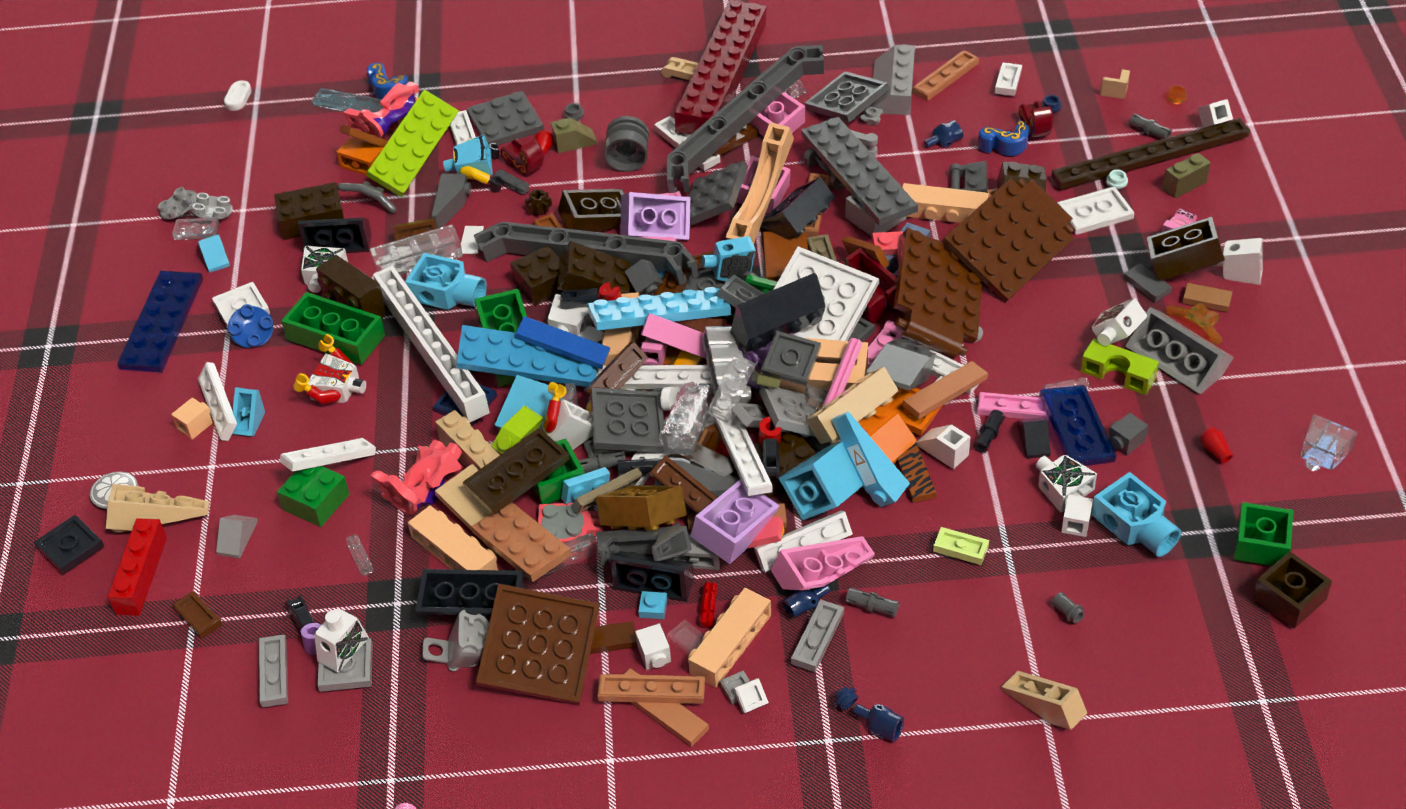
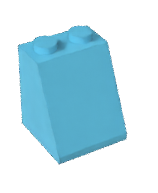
M517 375L495 426L501 430L502 426L523 406L529 407L544 417L545 420L549 400L553 398V395L548 392V385ZM565 396L559 399L560 402L563 399L568 401V399Z
M842 441L824 448L779 477L802 520L838 507L863 486Z

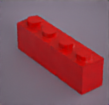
M136 518L108 594V599L116 615L140 616L167 539L160 519Z

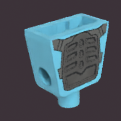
M750 236L719 241L715 243L713 255H702L701 264L703 268H712L717 280L728 281L732 275L740 278L744 272L752 271L756 249Z

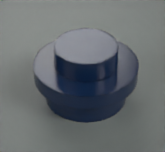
M1047 95L1042 100L1041 105L1042 108L1051 107L1052 113H1055L1061 109L1062 103L1059 97Z
M847 687L842 688L835 695L837 700L834 702L836 708L840 707L843 711L850 708L859 699V696L856 694L857 690L854 687L850 689Z

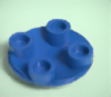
M245 304L230 317L228 331L233 341L238 345L246 348H256L264 345L271 338L273 320L264 309Z

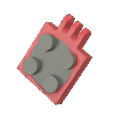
M573 503L539 504L538 523L568 547L588 546V536H596V532L605 531V525H600L598 511H588L587 509L576 514L572 508Z

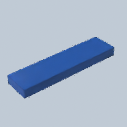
M526 316L523 317L515 336L517 339L599 369L603 368L610 352V347Z

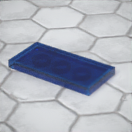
M1085 385L1040 390V399L1064 455L1069 456L1084 466L1115 462L1116 454Z

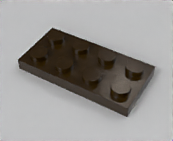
M538 428L464 480L463 485L472 496L494 515L569 461V453L541 428Z

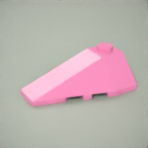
M863 536L783 549L779 551L771 572L782 589L807 590L829 584L873 558L875 553Z

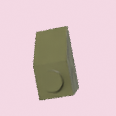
M572 118L551 122L553 140L558 154L597 145L593 130Z

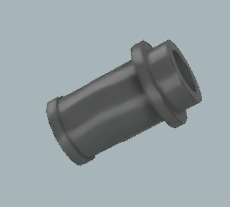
M1063 592L1058 593L1052 600V605L1066 616L1068 622L1078 623L1083 619L1085 615L1083 607L1080 604L1076 605Z

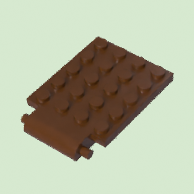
M1022 178L1017 183L1009 179L953 229L942 242L1006 303L1074 239L1070 234L1075 229L1069 224L1073 218L1033 179L1028 184Z
M907 227L902 235L894 308L904 312L903 319L897 318L895 326L902 328L901 336L954 359L958 354L964 356L968 348L963 346V339L971 343L978 339L982 280L945 244L937 239L923 235L920 231Z

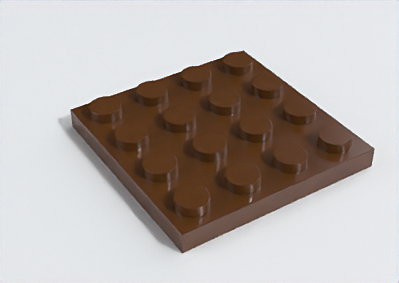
M498 584L476 685L580 705L600 603Z

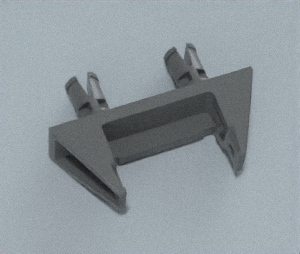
M679 523L648 531L645 529L628 530V527H625L624 530L596 532L602 565L610 562L611 555L619 551L653 554L654 561H661L691 550L687 527L681 526Z

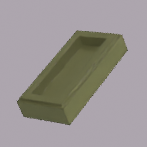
M748 367L747 377L753 382L762 386L779 388L781 382L779 378L762 374L761 370Z

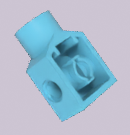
M428 253L422 254L405 280L406 285L419 303L447 310L457 304L475 307L474 299L484 297L487 289L485 278L465 274L463 261Z
M1131 472L1094 496L1091 515L1127 545L1142 543L1157 557H1162L1176 545L1181 536V530L1163 516L1166 500Z

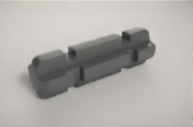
M501 169L494 173V176L502 178L503 185L521 194L529 192L530 188L527 182L521 181V179Z

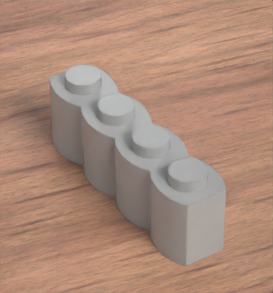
M707 326L704 328L702 337L717 407L735 406L737 403H747V400L751 399V388L746 384L747 371L746 368L742 367L743 354L741 350H738V343L730 333L732 326Z

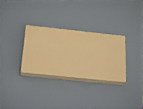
M473 464L435 490V495L471 531L472 525L491 514L464 488L463 481L478 471ZM491 549L499 558L501 557L493 549Z

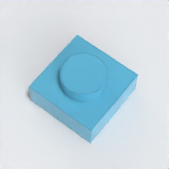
M642 591L638 611L639 618L664 619L668 599L667 593Z

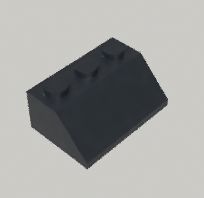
M818 177L795 188L763 219L761 227L785 239L793 235L798 237L806 230L804 228L806 225H810L818 219L817 214L819 212L822 213L831 206L829 203L835 196L822 178Z
M367 218L298 221L304 248L305 246L345 248L346 253L370 252L372 233Z
M619 551L611 555L610 562L614 590L642 594V591L667 593L668 599L687 602L694 581L693 563L671 559L654 561L653 556L642 555L636 552Z

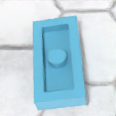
M604 467L564 480L562 500L565 504L574 502L576 498L608 483L610 472Z

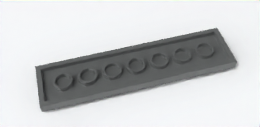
M839 117L831 118L801 130L803 139L879 226L918 212V204Z

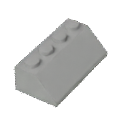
M894 45L875 59L873 79L887 82L890 90L872 103L870 107L882 109L883 114H911L915 45Z
M1151 307L1146 312V319L1136 328L1126 344V347L1135 353L1159 361L1158 368L1199 394H1202L1222 377L1234 358L1161 311Z

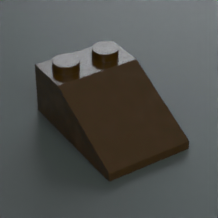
M1002 162L997 178V189L1002 187L1009 179L1017 183L1022 178L1027 184L1033 179L1046 192V175L1043 166Z
M622 189L563 190L558 212L565 228L601 233L621 225V195H624Z

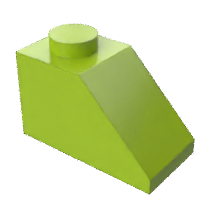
M523 406L502 426L491 447L501 454L538 429L544 417L529 407Z

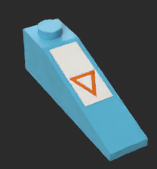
M849 412L835 416L832 422L865 490L880 507L895 503L910 484Z

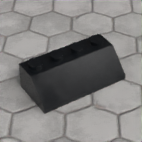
M812 273L737 305L730 333L745 353L751 350H758L763 345L772 342L776 331L795 334L802 328L816 325L822 320L826 306L816 273Z
M423 569L415 612L416 614L459 615L462 610H465L466 613L472 615L479 613L482 616H491L498 584L527 589L523 571Z

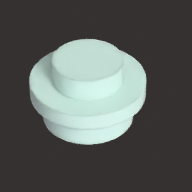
M1113 170L1107 176L1106 183L1110 187L1115 186L1116 189H1121L1128 184V178L1124 171Z

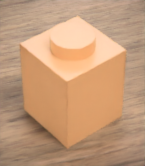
M194 398L188 400L171 414L176 429L192 440L213 423L210 416V408L204 402L200 403Z

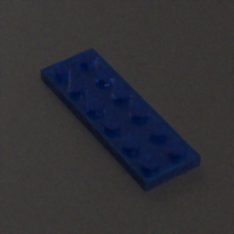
M160 270L117 363L119 370L163 372L202 284L203 277L201 273Z

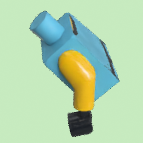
M484 135L468 139L466 142L454 146V158L443 161L446 173L456 170L458 174L466 175L467 179L477 180L484 184L490 183V190L493 192H500L502 178L500 176L490 177V175H493L492 159H497L500 151L496 143L488 144Z

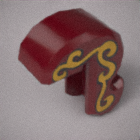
M1035 101L1034 104H1021L1019 106V117L1029 127V137L1050 135L1053 128L1051 107L1042 108L1039 101Z
M514 139L511 144L501 148L500 153L503 160L509 165H514L522 174L528 175L543 165V151L535 139L525 145L519 140Z

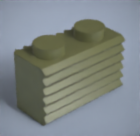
M1197 153L1165 170L1163 189L1174 198H1178V196L1181 197V195L1188 193V191L1191 192L1197 186L1200 187V185L1207 183L1210 161Z

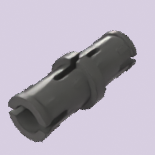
M1136 113L1131 116L1129 121L1130 126L1140 129L1148 136L1152 135L1161 140L1169 138L1172 133L1170 128L1156 123V120L1146 119Z
M624 450L604 455L598 453V456L581 459L579 462L584 469V473H589L604 467L607 469L617 467L618 460L626 459Z
M850 587L846 596V603L866 608L871 613L876 611L896 617L899 609V601L878 596L876 592L868 593Z

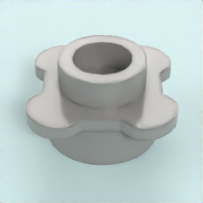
M868 107L863 111L864 114L861 115V120L867 125H877L881 120L880 115L883 114V110Z

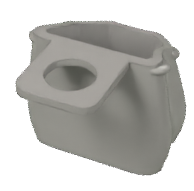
M462 610L454 623L448 641L425 638L423 640L422 657L428 661L447 663L450 671L477 666L481 662L490 622L479 613L472 615ZM433 644L438 645L442 648L443 653L439 656H434L429 652L428 647Z

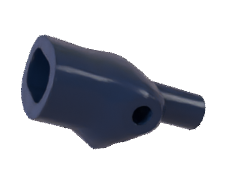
M955 120L942 123L933 129V137L924 140V145L926 148L935 144L949 147L964 137L963 130Z
M828 585L818 587L813 591L794 590L790 596L782 600V604L790 616L796 617L805 611L815 608L819 604V599L831 591Z
M857 704L854 709V714L867 720L868 731L871 734L884 737L892 742L899 738L904 726L903 716L894 713L892 709L881 704L874 705L871 710Z

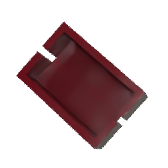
M860 247L845 257L846 266L879 278V284L861 317L873 324L887 314L886 310L892 311L895 309L894 300L897 277Z

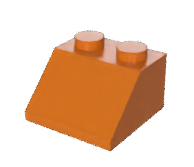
M879 405L875 408L877 412L867 419L863 417L859 420L860 426L894 464L897 462V458L914 445L917 440L897 412L887 406L881 407Z

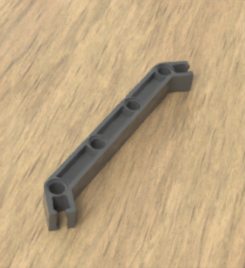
M823 45L791 48L667 156L669 193L677 192V187H674V179H680V182H683L684 192H690V174L803 75L824 74Z
M500 222L474 234L480 253H483L486 262L505 253L528 255L547 245L560 258L569 242L572 241L631 262L630 267L641 259L649 260L653 263L656 270L670 272L679 285L687 282V279L683 276V268H687L691 272L693 279L699 276L696 261L684 245L677 241L511 222Z

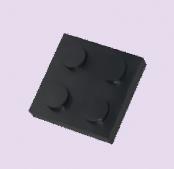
M73 515L34 542L36 548L62 574L104 547L102 540L76 515Z

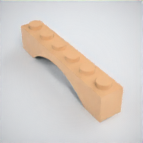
M769 123L762 142L755 177L743 205L732 219L726 235L727 240L750 236L754 245L794 140L790 127Z

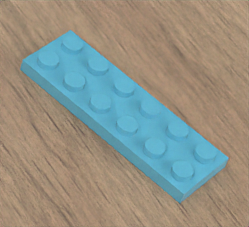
M708 287L699 291L684 290L682 293L664 292L661 295L655 296L640 295L637 298L620 297L611 301L596 300L593 303H588V313L597 330L644 325L648 313L673 322L731 315V306L724 299L716 296L719 288Z

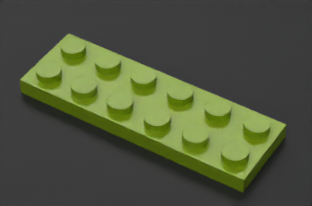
M424 89L369 168L366 176L402 197L457 116L459 110Z

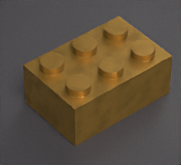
M631 485L596 496L600 525L611 526V529H620L627 526L628 530L640 529L642 527L646 531L660 528L659 524H673L677 522V518L686 516L682 486Z

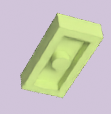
M941 527L934 543L933 552L982 565L989 547V540Z

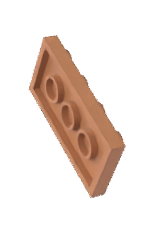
M513 502L494 515L489 514L471 526L473 534L515 569L523 571L524 576L531 582H534L572 556L571 549Z

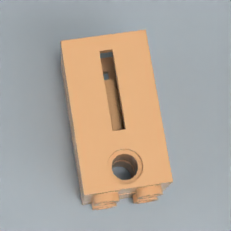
M806 338L821 343V349L807 386L780 379L779 388L826 399L849 341ZM866 342L861 343V349L844 391L863 378L868 370V343Z

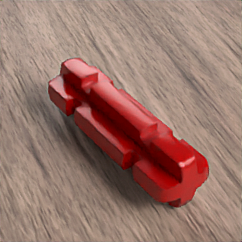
M706 582L703 585L699 618L700 626L703 628L712 627L714 622L713 616L717 596V584L714 582Z

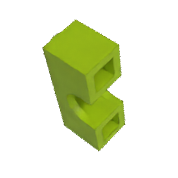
M1093 338L1082 357L1080 372L1102 380L1106 373L1120 371L1126 375L1124 388L1147 395L1157 377L1159 361L1111 344L1103 346L1097 339Z

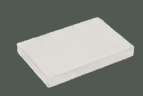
M1115 186L1057 202L1073 218L1069 224L1075 229L1073 231L1075 235L1134 219L1135 214Z

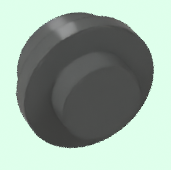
M570 103L565 107L564 117L566 119L572 118L578 121L584 116V110L578 103Z

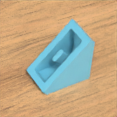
M219 234L198 241L199 249L209 273L230 266Z
M235 387L233 414L237 425L232 434L255 435L265 414L259 390Z

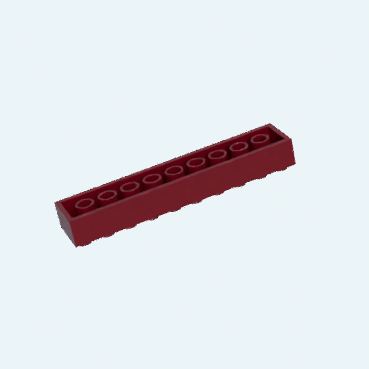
M739 0L728 1L675 111V132L693 134L733 99L766 26V6L757 3H745Z

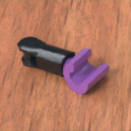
M298 595V598L292 601L285 600L289 613L301 631L305 651L311 655H316L314 635L321 624L315 622L301 595Z

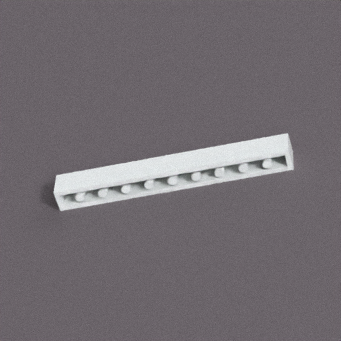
M391 266L374 273L373 277L380 284L384 303L469 422L489 414L484 391L468 370L456 368L458 355L395 268Z

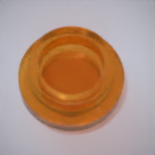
M1174 85L1167 91L1166 97L1172 103L1179 104L1187 99V92L1183 86Z

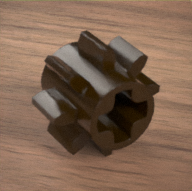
M536 189L529 193V198L525 199L526 207L529 208V213L541 216L549 212L548 207L552 206V199L549 197L548 192Z

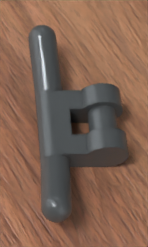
M364 181L362 184H338V190L360 192L378 200L390 213L396 212V207L383 195V188H375L367 181Z

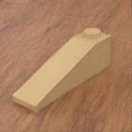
M112 484L108 500L106 529H112L115 532L132 531L136 518L160 519L161 523L165 524L208 515L209 501L187 496L170 498L163 491L151 494L145 492L144 487Z

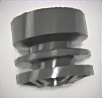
M621 116L608 124L604 156L609 166L618 171L631 172L640 169L646 163L649 131L643 121L636 117Z

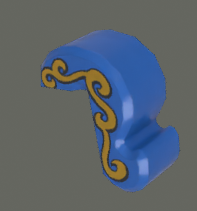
M372 63L366 69L369 85L373 87L374 95L380 100L397 83L403 85L408 83L406 75L392 77L390 80H387L384 64Z
M1019 120L1014 133L988 126L984 127L978 133V148L985 153H991L992 149H995L1005 156L1021 154L1028 145L1029 127L1021 120Z

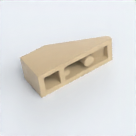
M1017 671L1002 686V690L1053 725L1072 730L1087 714L1078 688L1021 671Z

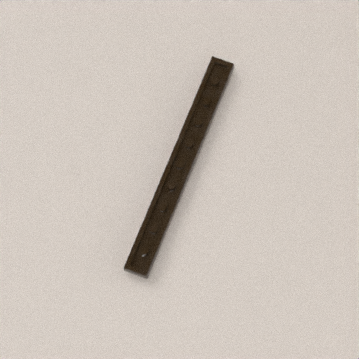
M1240 118L1054 169L1052 170L1051 177L1060 189L1107 177L1113 170L1125 172L1249 137L1250 129Z

